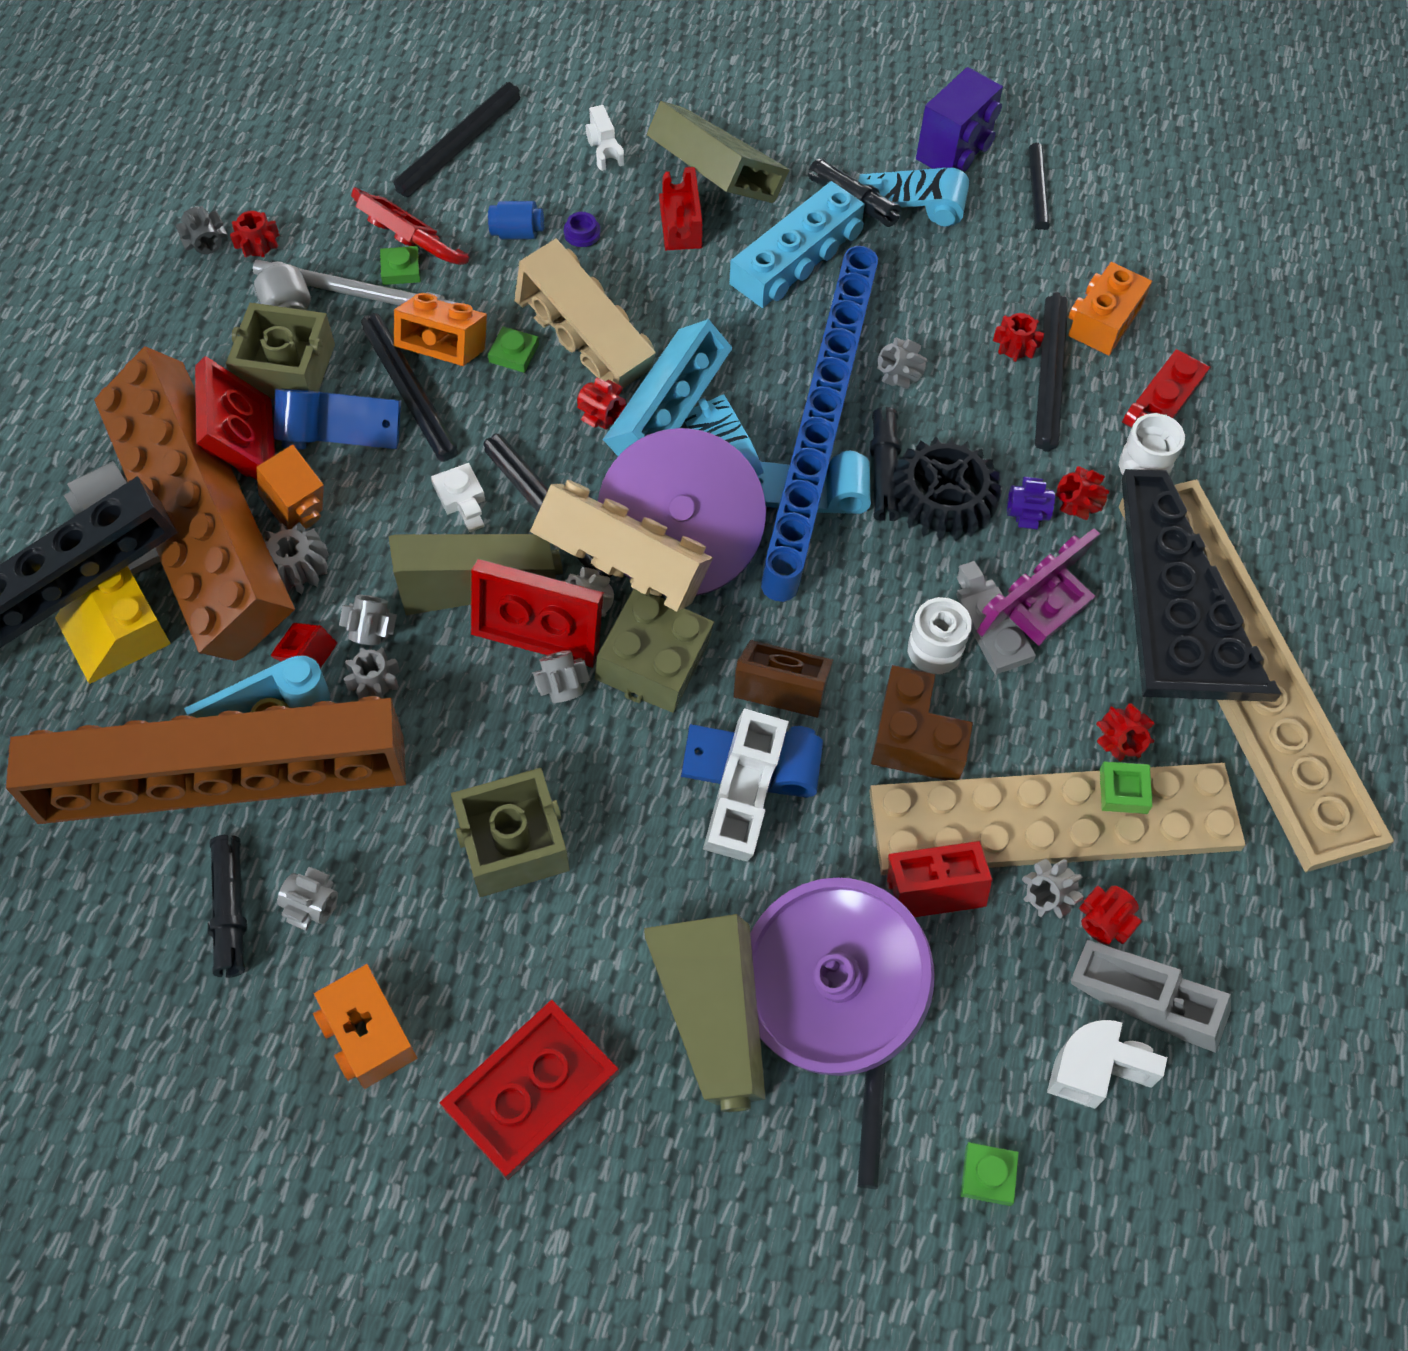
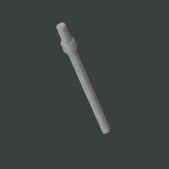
M255 260L253 273L258 275L271 262ZM299 268L303 273L307 286L399 306L416 295V293ZM426 292L435 295L438 298L437 300L451 304L458 303L454 301L444 300L443 295Z

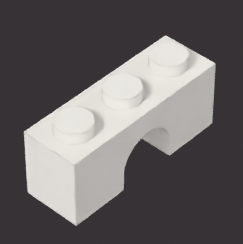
M743 709L737 721L703 850L746 862L754 855L765 813L763 807L773 771L778 764L789 721Z

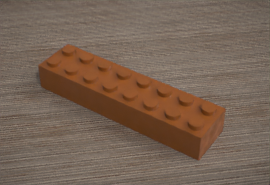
M144 346L118 375L101 390L94 401L127 481L129 482L138 476L162 502L178 532L155 548L198 652L237 661L244 658L286 619L295 608L230 464L218 456L209 455L201 446L196 444V393L184 363Z
M376 696L363 697L358 701L345 703L320 701L312 706L297 708L272 706L265 711L248 713L224 711L218 716L199 718L182 715L176 716L169 721L150 723L142 720H133L126 722L124 725L111 727L84 725L76 730L62 732L36 730L30 732L29 735L10 737L6 789L37 824L403 786L406 785L404 735L391 698L382 699Z

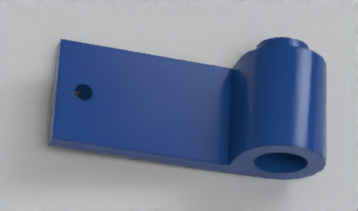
M275 389L274 439L282 440L281 447L283 448L293 444L296 449H306L307 442L325 441L397 449L399 444L401 400L299 389Z
M690 724L681 777L721 784L735 732ZM793 726L785 733L778 764L773 771L767 792L805 798L817 794L823 740L815 735L816 732L813 729L804 726Z

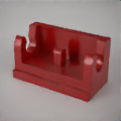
M685 167L683 182L680 184H672L671 174L667 171L662 177V193H659L665 251L702 248V215L695 167Z
M980 841L888 854L889 890L893 889L894 897L910 911L914 918L987 906L992 877Z

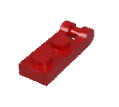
M1176 349L1137 401L1130 406L1122 423L1132 428L1138 418L1147 414L1145 413L1146 411L1151 414L1167 415L1174 419L1206 377L1210 366Z

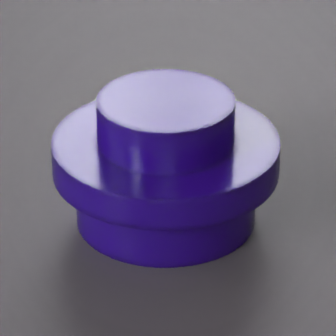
M588 212L573 213L568 217L563 228L565 240L576 247L591 246L599 240L601 235L599 223Z

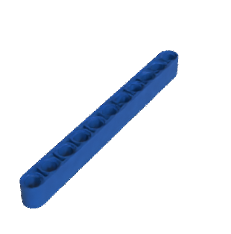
M865 246L851 247L844 254L766 555L761 588L763 593L774 601L784 602L791 600L799 590L878 264L876 253Z

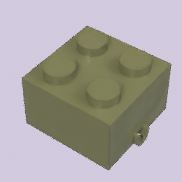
M249 302L240 327H234L232 330L233 346L227 358L226 366L228 371L274 400L275 389L280 388L319 392L335 347L327 314Z
M633 589L597 655L595 680L624 692L625 697L637 703H640L642 700L674 713L709 644L714 621L685 608L676 612L664 605L665 599L650 593L645 595ZM631 693L637 694L638 697H633Z
M542 768L451 793L460 826L455 829L460 848H466L479 897L570 871L566 846L558 824V820L561 819L557 800L551 801Z

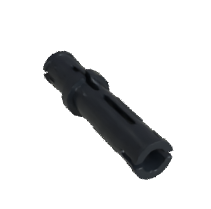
M822 158L816 159L811 164L809 170L818 174L815 175L809 172L808 177L811 181L823 187L830 181L834 182L865 204L863 215L872 216L886 227H891L898 221L900 215L892 212V210L900 213L901 206L880 195L879 190L873 185H863Z
M882 407L874 410L872 413L874 438L870 441V454L874 457L873 517L879 521H885V507H888L890 521H896L900 518V512L897 508L899 500L892 493L897 484L891 478L897 472L895 465L898 463V456L901 454V441L897 438L898 413L890 407H886V421L882 419Z
M219 835L213 837L209 842L211 848L212 919L208 922V934L213 937L212 973L214 976L222 977L223 969H226V978H230L245 972L243 935L247 932V920L242 917L241 840L239 837L232 835L231 844L228 845V835Z

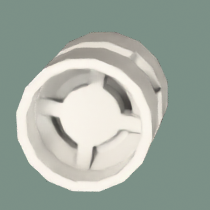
M1158 413L1146 414L1138 418L1132 426L1127 443L1120 455L1119 468L1122 475L1125 469L1167 470L1170 475L1174 462L1178 458L1185 441V434L1180 424L1171 417Z
M940 597L930 599L919 607L908 641L909 657L919 669L932 674H943L950 672L958 666L971 632L972 619L968 610L957 601Z

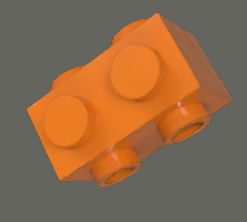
M1110 262L1102 275L1095 273L1086 289L1085 294L1087 296L1085 299L1078 297L1068 316L1069 319L1073 320L1068 336L1109 356L1142 309L1152 280Z
M419 293L394 309V346L460 366H465L485 350L487 314L473 310L468 304H451L437 300L438 298L433 294Z

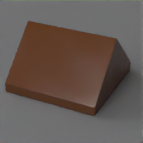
M750 640L737 661L734 698L818 718L833 659Z

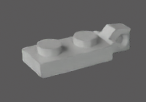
M975 561L960 565L956 578L962 589L957 590L956 595L959 603L968 610L972 619L971 631L994 674L996 675L1033 662L1036 655L1022 629L1009 617L1005 618L983 637L976 632L986 617L982 613L984 607L999 593L1003 594L999 587H996L992 579L985 581L984 575Z

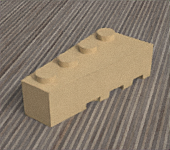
M556 238L519 262L514 301L522 308L529 304L537 314L534 316V319L543 328L548 325L553 326L556 329L559 342L568 351H580L582 353L580 355L581 363L596 377L604 381L609 379L625 388L651 370L656 354L651 341L646 335L639 334L629 322L626 312L619 305L612 303L604 293L601 283L595 277H590L585 272L572 250L565 249Z
M567 480L565 485H550L530 530L531 533L576 557L584 558L586 553L593 556L591 564L608 575L623 577L624 573L631 577V587L645 595L650 593L662 596L664 594L667 596L664 605L676 612L692 604L713 560V557L704 553L706 546L685 536H682L681 541H678L665 534L666 526L652 519L644 517L642 522H639L627 516L629 511L627 507L613 500L605 499L602 504L588 497L591 490L576 482Z

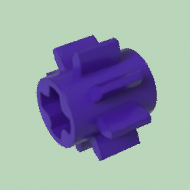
M1023 477L1022 486L1012 485L1010 487L1007 498V516L1016 517L1019 528L1037 530L1039 520L1049 521L1052 517L1055 503L1054 490L1046 489V483L1041 478Z

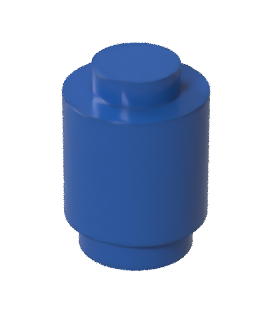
M499 201L497 205H490L488 210L491 236H499L501 240L536 239L537 231H544L543 209L537 208L535 201Z

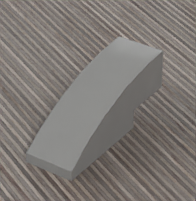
M1091 940L1086 941L1071 978L1073 986L1093 998L1185 1042L1215 1053L1231 1012V994L1183 979L1180 969Z

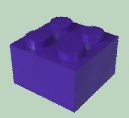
M966 67L925 105L916 160L932 169L956 168L965 172L971 166L975 155L980 150L986 152L995 139L996 133L993 129L995 120L1002 109L1000 98L1003 86Z

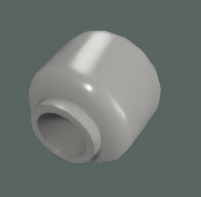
M279 261L271 262L263 268V271L254 280V288L260 304L306 310L310 305L311 296L303 273L296 266Z

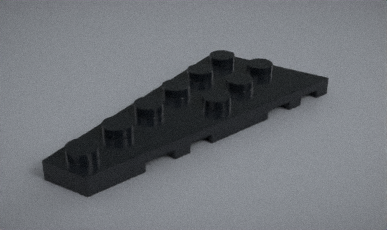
M1125 469L1122 476V489L1142 697L1276 702L1281 692L1275 680H1269L1262 666L1264 659L1258 647H1252L1242 627L1244 620L1216 565H1210L1204 553L1206 546L1200 534H1195L1185 516L1187 509L1167 470Z

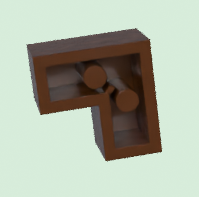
M895 665L891 666L871 760L872 765L941 780H960L967 762L973 722L929 713L936 674Z

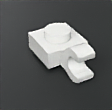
M604 105L589 108L590 124L586 125V134L590 146H597L596 158L598 168L602 171L606 170L607 158H614L619 166H624V150L615 139L614 127Z
M469 463L431 476L432 484L447 515L459 511L469 532L485 527L480 517L482 511L478 503L485 501L484 491Z

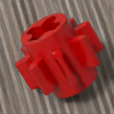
M247 211L239 215L236 221H232L234 232L230 234L235 249L242 248L244 257L247 258L252 255L263 258L271 248H278L276 237L279 236L276 222H268L265 212Z
M1016 313L1010 317L1003 316L1001 326L996 327L993 337L994 342L1000 343L998 354H1005L1013 358L1014 362L1025 356L1032 359L1036 348L1041 347L1044 337L1043 332L1036 331L1039 321L1034 320L1033 317L1025 313Z
M598 377L595 379V382L584 385L577 398V408L585 412L581 421L594 428L600 426L607 430L609 425L614 424L626 406V399L618 396L623 387L609 379L604 381Z
M1080 466L1076 467L1075 473L1063 475L1055 494L1064 502L1060 507V511L1068 515L1077 516L1083 520H1088L1089 513L1094 514L1102 511L1107 501V494H1109V490L1100 485L1105 476Z
M1131 703L1126 706L1125 710L1115 709L1111 706L1102 721L1096 723L1104 734L1098 738L1097 743L1106 752L1111 751L1112 755L1120 762L1125 758V755L1129 757L1136 756L1139 759L1149 744L1154 743V739L1150 737L1147 730L1154 725V722L1145 713L1141 714V711Z
M1096 886L1079 907V910L1086 914L1081 920L1083 928L1092 938L1103 944H1110L1114 938L1119 943L1124 944L1142 923V920L1135 916L1139 910L1137 901L1130 893L1118 886H1111L1106 892L1100 886Z

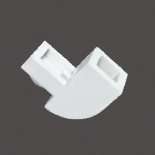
M1111 1020L1091 1022L1079 1028L1059 1051L1053 1065L1047 1093L1095 1109L1106 1098L1111 1074L1152 1088L1164 1077L1167 1057L1153 1053L1152 1047L1141 1042H1119L1121 1022Z

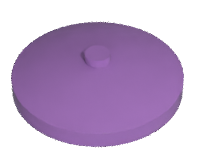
M676 428L662 430L649 434L631 444L617 457L607 471L598 497V502L602 504L605 499H610L629 509L627 516L639 522H642L643 518L646 517L666 526L665 534L678 541H681L682 536H685L706 546L704 553L713 557V560L696 596L710 593L727 585L747 567L759 547L766 521L763 489L749 461L739 450L722 438L695 429ZM624 573V575H625L629 580H631V577H630L629 575H627V574Z
M824 878L811 881L779 897L766 909L754 925L750 935L760 1038L781 1058L799 1068L817 1074L831 1076L858 1074L874 1069L895 1057L910 1043L921 1028L931 1005L935 977L932 952L928 940L914 916L897 898L884 889L851 878Z

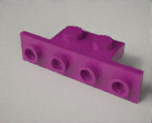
M1093 528L1081 539L1076 535L1072 536L1058 551L1059 556L1055 558L1052 554H1049L1037 565L1032 577H1029L1026 573L1023 574L1009 588L1008 596L1004 597L1000 593L996 595L982 610L986 617L976 632L983 637L1005 618L1009 617L1038 646L1044 643L1084 610L1096 597L1067 569L1084 556L1100 533Z

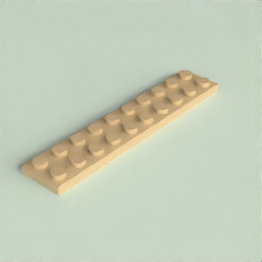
M1198 480L1176 484L1175 487L1187 509L1185 516L1195 534H1200L1206 546L1204 553L1210 565H1216L1244 620L1242 627L1252 647H1258L1264 659L1262 666L1269 680H1275L1281 692L1276 702L1217 701L1305 873L1387 849L1394 842L1392 836ZM1122 498L1119 509L1125 519L1124 500Z

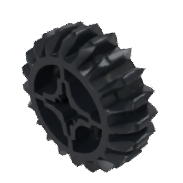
M935 436L930 446L920 440L915 450L908 448L903 455V459L898 460V463L895 465L897 472L891 478L897 484L892 493L899 500L897 508L899 509L900 517H908L909 529L921 524L923 537L929 533L930 529L937 531L936 535L939 541L945 536V532H950L955 541L961 537L962 530L972 537L977 527L984 529L989 523V519L996 514L999 505L997 502H999L1002 494V486L999 485L1000 472L993 470V459H983L982 449L976 451L969 450L968 441L962 446L956 445L953 437L947 443H941ZM915 480L922 484L921 488L927 492L925 496L917 488ZM966 480L972 484L977 496L970 491L971 487L965 482Z

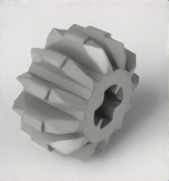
M299 522L292 529H288L281 523L280 531L276 534L266 531L265 544L287 592L291 589V586H294L296 591L302 595L304 590L303 584L306 582L318 587L319 579L317 575L327 574L328 565L326 560H328L327 556H329L326 544H323L315 529L306 531L305 527Z

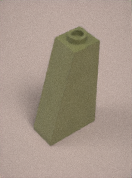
M660 101L646 134L729 193L774 203L790 171L787 167L690 110L664 101Z
M397 534L388 536L393 572L406 616L471 605V569L478 559L556 579L555 575L563 574L559 549L551 550L550 543L535 534Z
M733 914L644 928L645 940L703 1099L720 1105L721 1112L750 1110V1101L766 1100L750 924L739 915Z

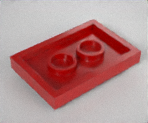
M205 356L195 365L196 444L201 446L209 455L218 456L233 465L244 476L257 480V466L275 456L271 398Z
M478 559L471 569V635L544 655L570 650L574 660L582 658L583 661L585 660L586 666L593 668L599 653L604 592Z
M550 1000L439 1103L501 1174L509 1180L619 1075V1069L553 1000Z

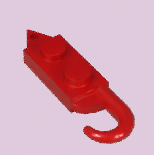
M356 187L353 188L351 196L357 202L355 207L368 215L367 221L382 229L389 228L394 231V238L408 246H415L417 244L432 255L449 263L464 265L469 262L467 253L460 249L453 250L439 241L436 230L384 197L371 195Z

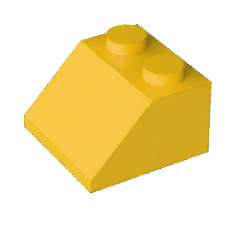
M128 566L60 609L55 617L89 684L171 644Z

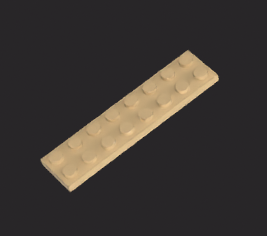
M1225 763L1150 767L1153 807L1148 814L1102 811L1100 771L871 785L869 790L881 875L888 874V854L980 841L988 868L1034 865L1043 859H1047L1052 864L1058 863L1063 859L1067 860V862L1242 851L1246 844Z

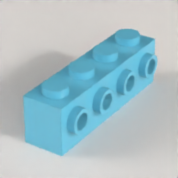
M830 181L731 259L729 284L761 308H764L772 300H781L787 293L789 286L798 279L800 281L807 279L812 273L814 266L823 259L826 261L830 260L836 254L839 246L847 239L853 241L858 237L864 225L862 220L865 204Z
M709 319L686 326L677 331L607 432L603 441L617 456L631 444L649 434L667 429H676L682 426L732 350V346Z

